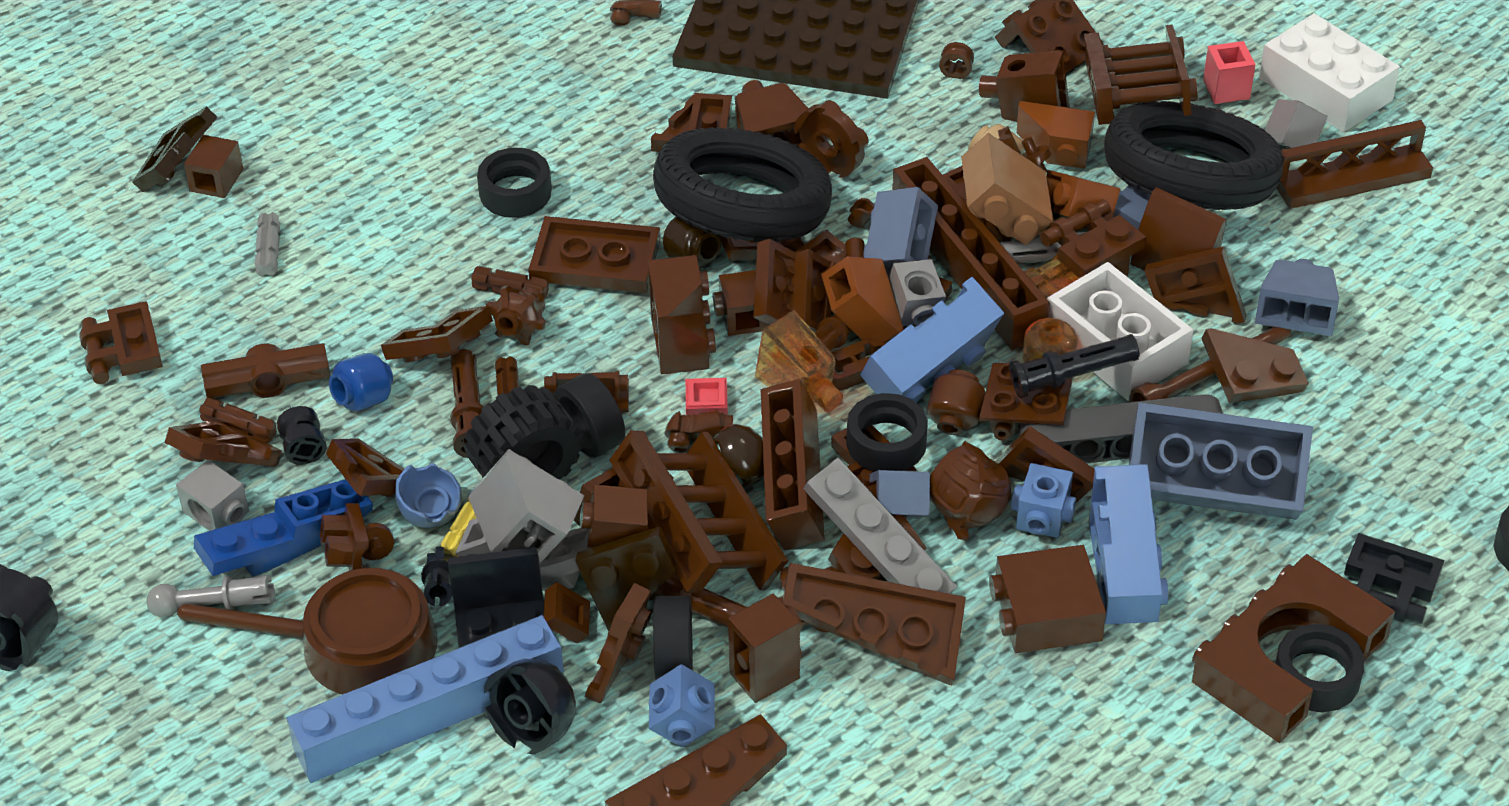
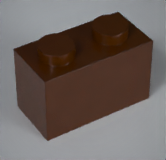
M774 593L728 618L730 675L754 703L800 679V659L802 658L800 630H802V623L797 612L791 606L785 607Z

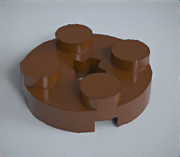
M826 100L822 104L811 106L795 122V134L799 132L802 140L798 146L817 158L826 168L828 174L832 171L840 174L838 178H844L863 162L865 156L864 148L869 143L868 136L863 129L856 126L847 114L841 111L839 105L834 101ZM828 138L831 140V142L833 143V145H831V144L827 141Z

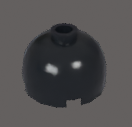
M523 658L512 662L491 674L484 686V694L490 691L491 705L485 707L495 732L513 748H515L517 740L531 749L527 754H536L558 742L566 734L575 717L576 701L568 679L556 666L545 660ZM539 721L538 731L526 729Z

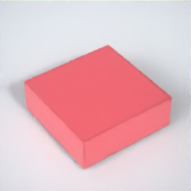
M727 378L685 379L686 415H697L714 410L728 415Z

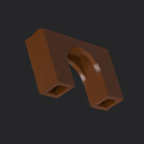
M1306 554L1294 566L1291 564L1286 565L1279 573L1275 583L1267 590H1259L1251 599L1248 608L1239 616L1236 614L1232 615L1223 625L1220 634L1212 641L1205 640L1199 645L1192 658V662L1195 664L1192 683L1280 743L1308 716L1313 689L1272 662L1261 649L1259 644L1261 640L1272 633L1294 630L1303 625H1329L1348 633L1359 644L1366 660L1388 639L1395 611Z

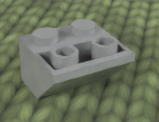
M508 449L471 491L468 498L491 553L516 548L536 547L540 564L567 536L585 495L570 487L566 482L555 478L532 464L527 458L519 456Z

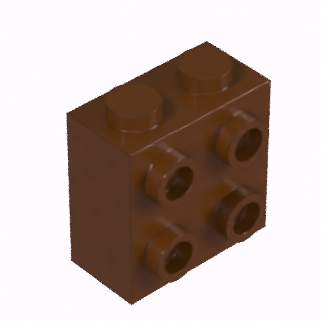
M1084 544L997 556L996 575L989 576L990 593L993 602L1000 601L1002 608L999 610L1001 632L1003 636H1010L1014 653L1103 641L1106 611Z

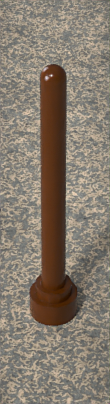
M1273 327L1251 339L1276 345L1290 337L1291 329ZM1208 360L1162 384L1146 382L1132 389L1130 402L1171 398L1217 374L1211 360Z

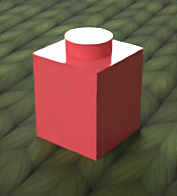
M1244 41L1211 45L1207 48L1203 82L1214 104L1248 100L1251 97L1256 64Z

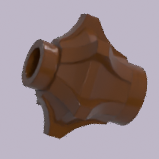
M509 285L504 286L500 289L501 297L495 302H488L486 306H489L497 328L494 334L500 338L503 335L517 339L520 344L529 345L532 333L536 329L543 330L545 328L546 321L542 317V313L545 310V300L542 294L534 288L524 287L520 290H514Z

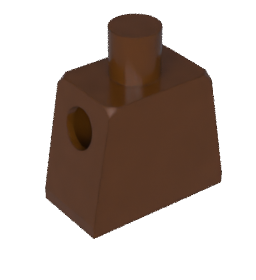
M1063 51L1013 54L1004 57L997 76H981L979 81L980 97L999 99L1001 117L1015 122L1018 119L1020 101L1070 108Z
M759 80L747 82L742 88V93H738L735 97L737 129L771 135L773 138L778 137L797 146L802 142L800 133L797 132L795 134L794 131L797 118L808 109L802 100L784 83L764 87Z

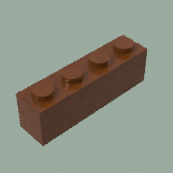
M801 379L760 389L766 521L783 550L824 541L823 510L803 489L806 483L821 471L817 409Z

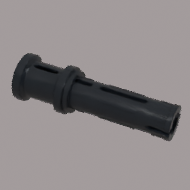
M1128 334L1118 339L1060 355L1052 351L1044 352L1042 358L1020 363L1017 360L1010 362L1011 382L1017 396L1025 398L1030 391L1051 386L1053 389L1060 388L1065 384L1066 379L1099 371L1129 361L1139 360L1138 357H1140L1139 347L1133 334Z

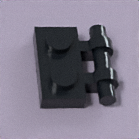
M1358 533L1347 560L1344 575L1358 579V584L1354 585L1395 611L1393 620L1403 623L1407 619L1423 624L1428 607L1411 602L1412 597L1430 603L1445 560ZM1377 585L1398 592L1397 597L1372 590V587Z

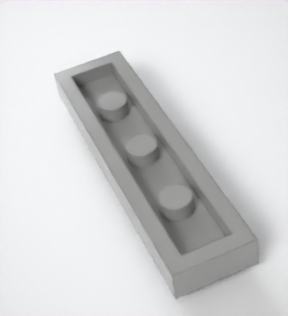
M838 457L806 483L803 488L806 493L888 582L949 594L956 589L957 585Z

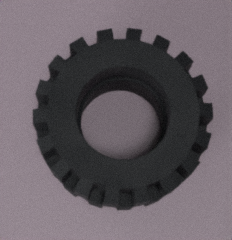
M528 385L525 389L516 387L510 393L498 395L495 401L491 404L487 403L481 409L482 413L474 417L470 423L473 427L466 432L465 439L467 443L464 445L465 452L482 478L509 449L519 456L527 458L532 464L555 478L561 479L566 477L572 470L571 466L577 463L580 457L578 452L583 448L584 442L581 439L583 434L578 424L556 396L547 388L541 387L538 389L536 385Z

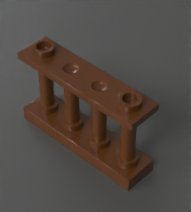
M1173 24L1165 25L1166 42L1109 48L1108 44L1101 45L1099 32L1084 34L1086 68L1099 125L1110 124L1114 118L1113 110L1120 109V105L1179 99L1184 116L1192 115L1191 101L1198 100L1196 78H1189L1184 63L1183 36H1176Z
M629 431L609 461L624 487L647 489L649 529L661 527L677 562L675 573L687 593L701 592L718 569L744 568L747 569L758 589L766 590L787 564L788 560L729 464L722 456L709 432H702L687 453H657L644 431ZM668 471H687L695 485H676ZM687 503H707L715 518H696ZM726 535L735 551H716L707 536Z

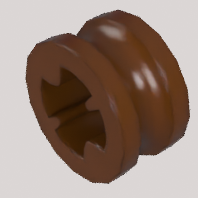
M961 42L947 44L942 50L939 61L941 72L948 78L963 79L967 77L972 70L974 62L973 50Z

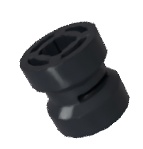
M307 406L292 407L278 417L277 429L280 438L283 440L286 458L291 463L303 465L315 462L325 454L327 449L323 433L320 431L318 415L312 408Z

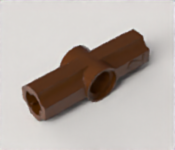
M269 343L258 344L248 350L246 357L201 364L207 398L249 391L261 398L274 397L284 392L286 385L330 377L325 343L287 350H280L276 345Z

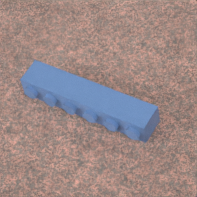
M543 615L286 717L294 752L309 782L312 783L486 712L485 707L491 705L490 691L484 694V686L491 674L512 662L523 658L545 660L556 666L564 674L561 646Z

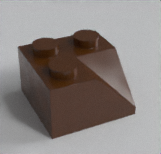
M697 255L648 260L651 321L661 375L709 369V353H716L714 329H706L705 324H710L708 300L702 299V296L709 295L707 271H699Z

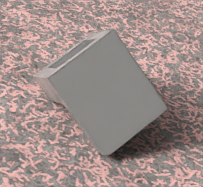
M1278 99L1265 131L1277 141L1278 145H1283L1287 148L1317 143L1328 116L1301 101Z

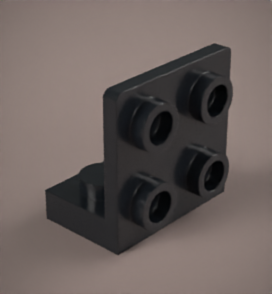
M536 547L516 548L484 554H469L448 559L459 648L543 615L544 617L539 555Z

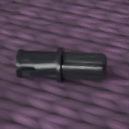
M441 546L436 547L435 553H427L426 564L421 572V580L425 586L423 594L427 603L435 606V597L440 598L439 606H444L448 604L453 595L448 568V559L452 558V555L444 553L445 547Z

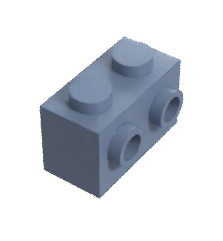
M919 187L877 192L875 206L871 212L868 241L864 247V258L882 259L888 279L893 263L928 260L938 205Z

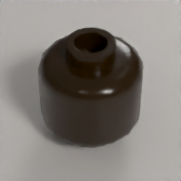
M675 216L668 223L664 231L663 249L669 258L697 255L698 266L701 269L708 266L718 256L721 249V235H715L711 231L706 232L693 227Z

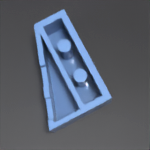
M971 277L962 284L963 288L960 294L951 304L947 306L941 300L932 307V311L935 313L933 316L916 327L910 324L873 353L860 376L876 394H900L917 403L927 393L926 388L934 384L936 378L947 374L951 370H956L963 363L970 367L986 353L984 346L1004 312L979 283Z
M1148 464L1095 466L1088 524L1099 591L1106 611L1105 624L1158 622L1161 605L1168 604V585L1166 578H1160L1162 553L1160 544L1156 543V523L1152 507Z

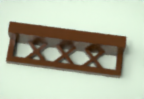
M1422 120L1281 150L1283 172L1276 189L1289 209L1431 178L1433 166L1421 151L1426 126ZM1411 136L1409 145L1393 147L1402 138ZM1378 144L1368 154L1358 155L1368 145ZM1343 152L1334 161L1323 163L1332 153ZM1307 160L1298 169L1289 171L1290 162Z

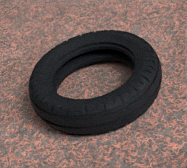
M1154 101L1137 103L1121 110L1115 115L1108 126L1104 140V151L1109 167L1122 181L1137 190H1141L1145 194L1151 195L1152 191L1157 187L1203 209H1244L1260 204L1269 198L1277 188L1283 172L1282 151L1277 141L1269 133L1242 117L1235 116L1229 112L1226 113L1223 110H1216L1212 107L1206 108L1203 105L1199 106L1191 103L1192 115L1184 116L1180 102ZM1160 147L1189 149L1221 158L1228 163L1197 160L1171 153Z
M711 127L694 129L678 134L662 147L656 158L653 170L656 194L668 211L693 227L706 232L711 231L712 234L721 235L726 238L730 236L736 240L760 242L772 239L775 242L807 235L822 223L829 211L832 200L830 176L817 158L791 142L784 141L778 137L773 138L771 135H765L760 132L753 133L751 130ZM729 173L747 176L773 184L786 193L765 195L739 192L713 184L699 175Z

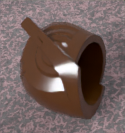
M966 441L963 442L962 446L953 449L945 455L930 475V500L944 516L950 530L953 529L960 540H968V529L987 525L1000 517L1007 508L1011 497V482L1007 471L1000 464L987 457L983 450Z

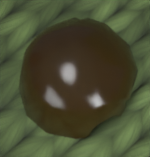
M732 424L722 428L713 435L714 442L716 444L719 443L722 456L730 468L741 478L743 488L754 485L764 477L763 439L750 426Z

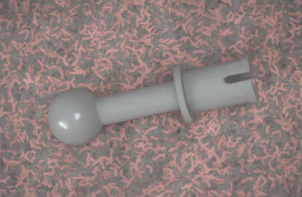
M270 575L236 580L232 576H225L222 586L181 591L170 584H159L150 590L147 596V607L153 615L158 617H168L175 614L183 604L204 606L224 603L226 609L236 610L237 606L273 603L275 588L273 583L267 584L272 581Z

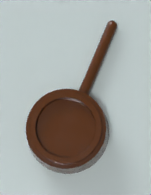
M381 568L355 569L332 578L313 594L305 608L303 620L192 604H183L177 610L180 620L303 638L305 663L312 676L327 689L342 695L433 659L438 642L436 626L421 589L406 576Z

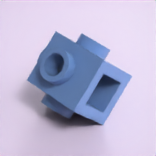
M1030 463L1024 485H1016L1012 497L1011 510L1018 511L1016 529L1037 535L1059 538L1063 522L1071 523L1074 515L1076 497L1071 496L1073 472Z
M680 664L650 684L649 729L680 747H685L715 728V683Z

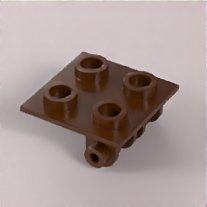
M1010 363L992 364L979 421H990L991 431L996 439L1005 441L1012 437L1016 432V423L1064 425L1074 377L1066 379L1065 384L1060 388L1053 389L1051 386L1030 391L1025 398H1019L1011 382Z

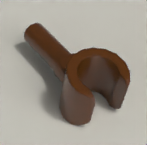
M867 198L857 200L849 210L851 214L848 217V222L856 228H863L871 220V212L875 206L873 202Z

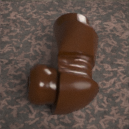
M718 410L697 415H681L680 411H678L671 417L665 428L664 434L669 438L667 445L673 451L684 452L689 449L690 440L696 441L702 432H709L713 439L715 433L733 424V415H725Z

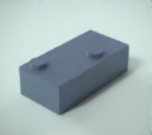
M1139 402L1135 413L1129 465L1148 464L1152 500L1297 520L1304 508L1313 426Z

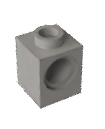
M929 259L893 263L889 283L902 326H909L910 324L919 325L933 316L935 313L932 311V307L941 300L944 302L946 298L933 261Z
M209 460L176 484L183 513L209 531L239 523L245 514L249 512L243 483Z

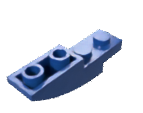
M346 479L275 499V510L273 513L194 535V550L212 576L246 567L253 577L322 546L320 542L322 515H345L346 503H359L362 517H364L373 510V503L368 496L357 494Z

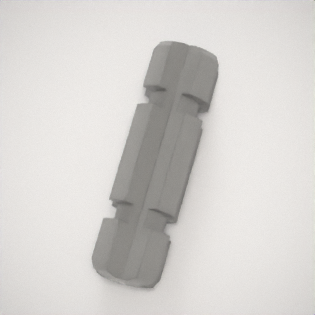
M263 212L258 217L257 254L255 255L256 273L262 277L266 274L273 276L277 272L278 262L276 260L278 259L280 237L278 236L280 233L279 216L274 212L270 214Z

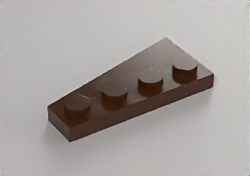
M789 563L782 603L785 607L791 606L801 620L952 686L954 682L966 597Z
M760 714L605 800V806H730V803L741 792L749 791L787 755V744Z

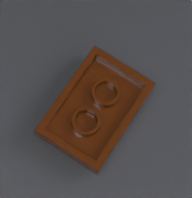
M544 216L528 269L529 279L531 280V277L535 276L545 278L551 284L647 293L649 286L648 260L656 259L661 240L660 227Z

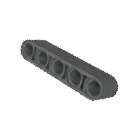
M1203 394L1067 409L1064 425L1019 423L1018 430L1021 435L1031 426L1085 463H1095L1130 458L1135 413L1139 402L1223 414L1219 400L1215 396Z

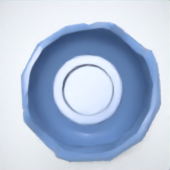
M434 463L420 468L409 465L396 479V504L403 518L412 525L422 528H434L447 524L456 517L462 504V488L452 473L439 468Z

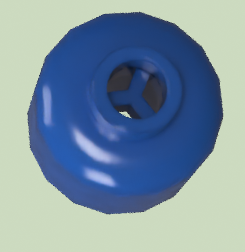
M362 353L341 360L335 365L329 379L330 392L333 399L339 405H343L350 411H361L379 405L388 399L391 392V384L393 383V373L390 366L377 355Z

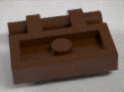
M1104 199L1095 204L1089 202L1079 207L1075 215L1067 219L1061 217L1050 223L1049 229L1040 233V239L1046 247L1056 242L1061 245L1058 248L1057 260L1079 278L1107 262L1115 265L1144 249L1146 236L1120 215L1108 221L1105 220L1103 217L1111 213V207ZM1085 227L1088 232L1079 236L1076 231Z
M147 301L107 310L109 321L97 323V320L93 317H87L81 321L82 329L79 333L81 346L87 351L85 366L96 384L106 383L109 380L108 371L114 366L120 365L122 376L163 367ZM114 341L115 346L103 348L105 342Z

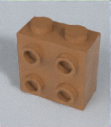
M987 133L961 156L967 199L966 204L973 215L978 218H985L997 226L1002 234L1007 237H1013L1024 245H1027L1053 222L1046 172L990 133Z

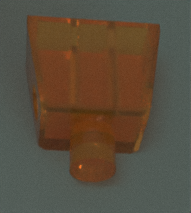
M794 310L762 330L755 371L757 379L767 387L801 379L813 403L816 402L826 413L834 410L843 399V394L832 384L836 364L834 356Z

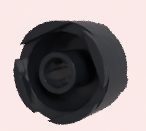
M0 564V669L12 671L16 670L20 664L25 665L50 636L58 623V611L51 598L53 589L45 579L38 576L30 578L19 571Z

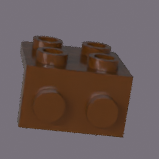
M1035 0L1028 6L1029 10L1022 13L1019 9L1002 21L1005 27L995 36V39L1002 48L1021 38L1031 53L1063 51L1065 72L1067 73L1086 61L1084 34L1096 32L1074 0Z

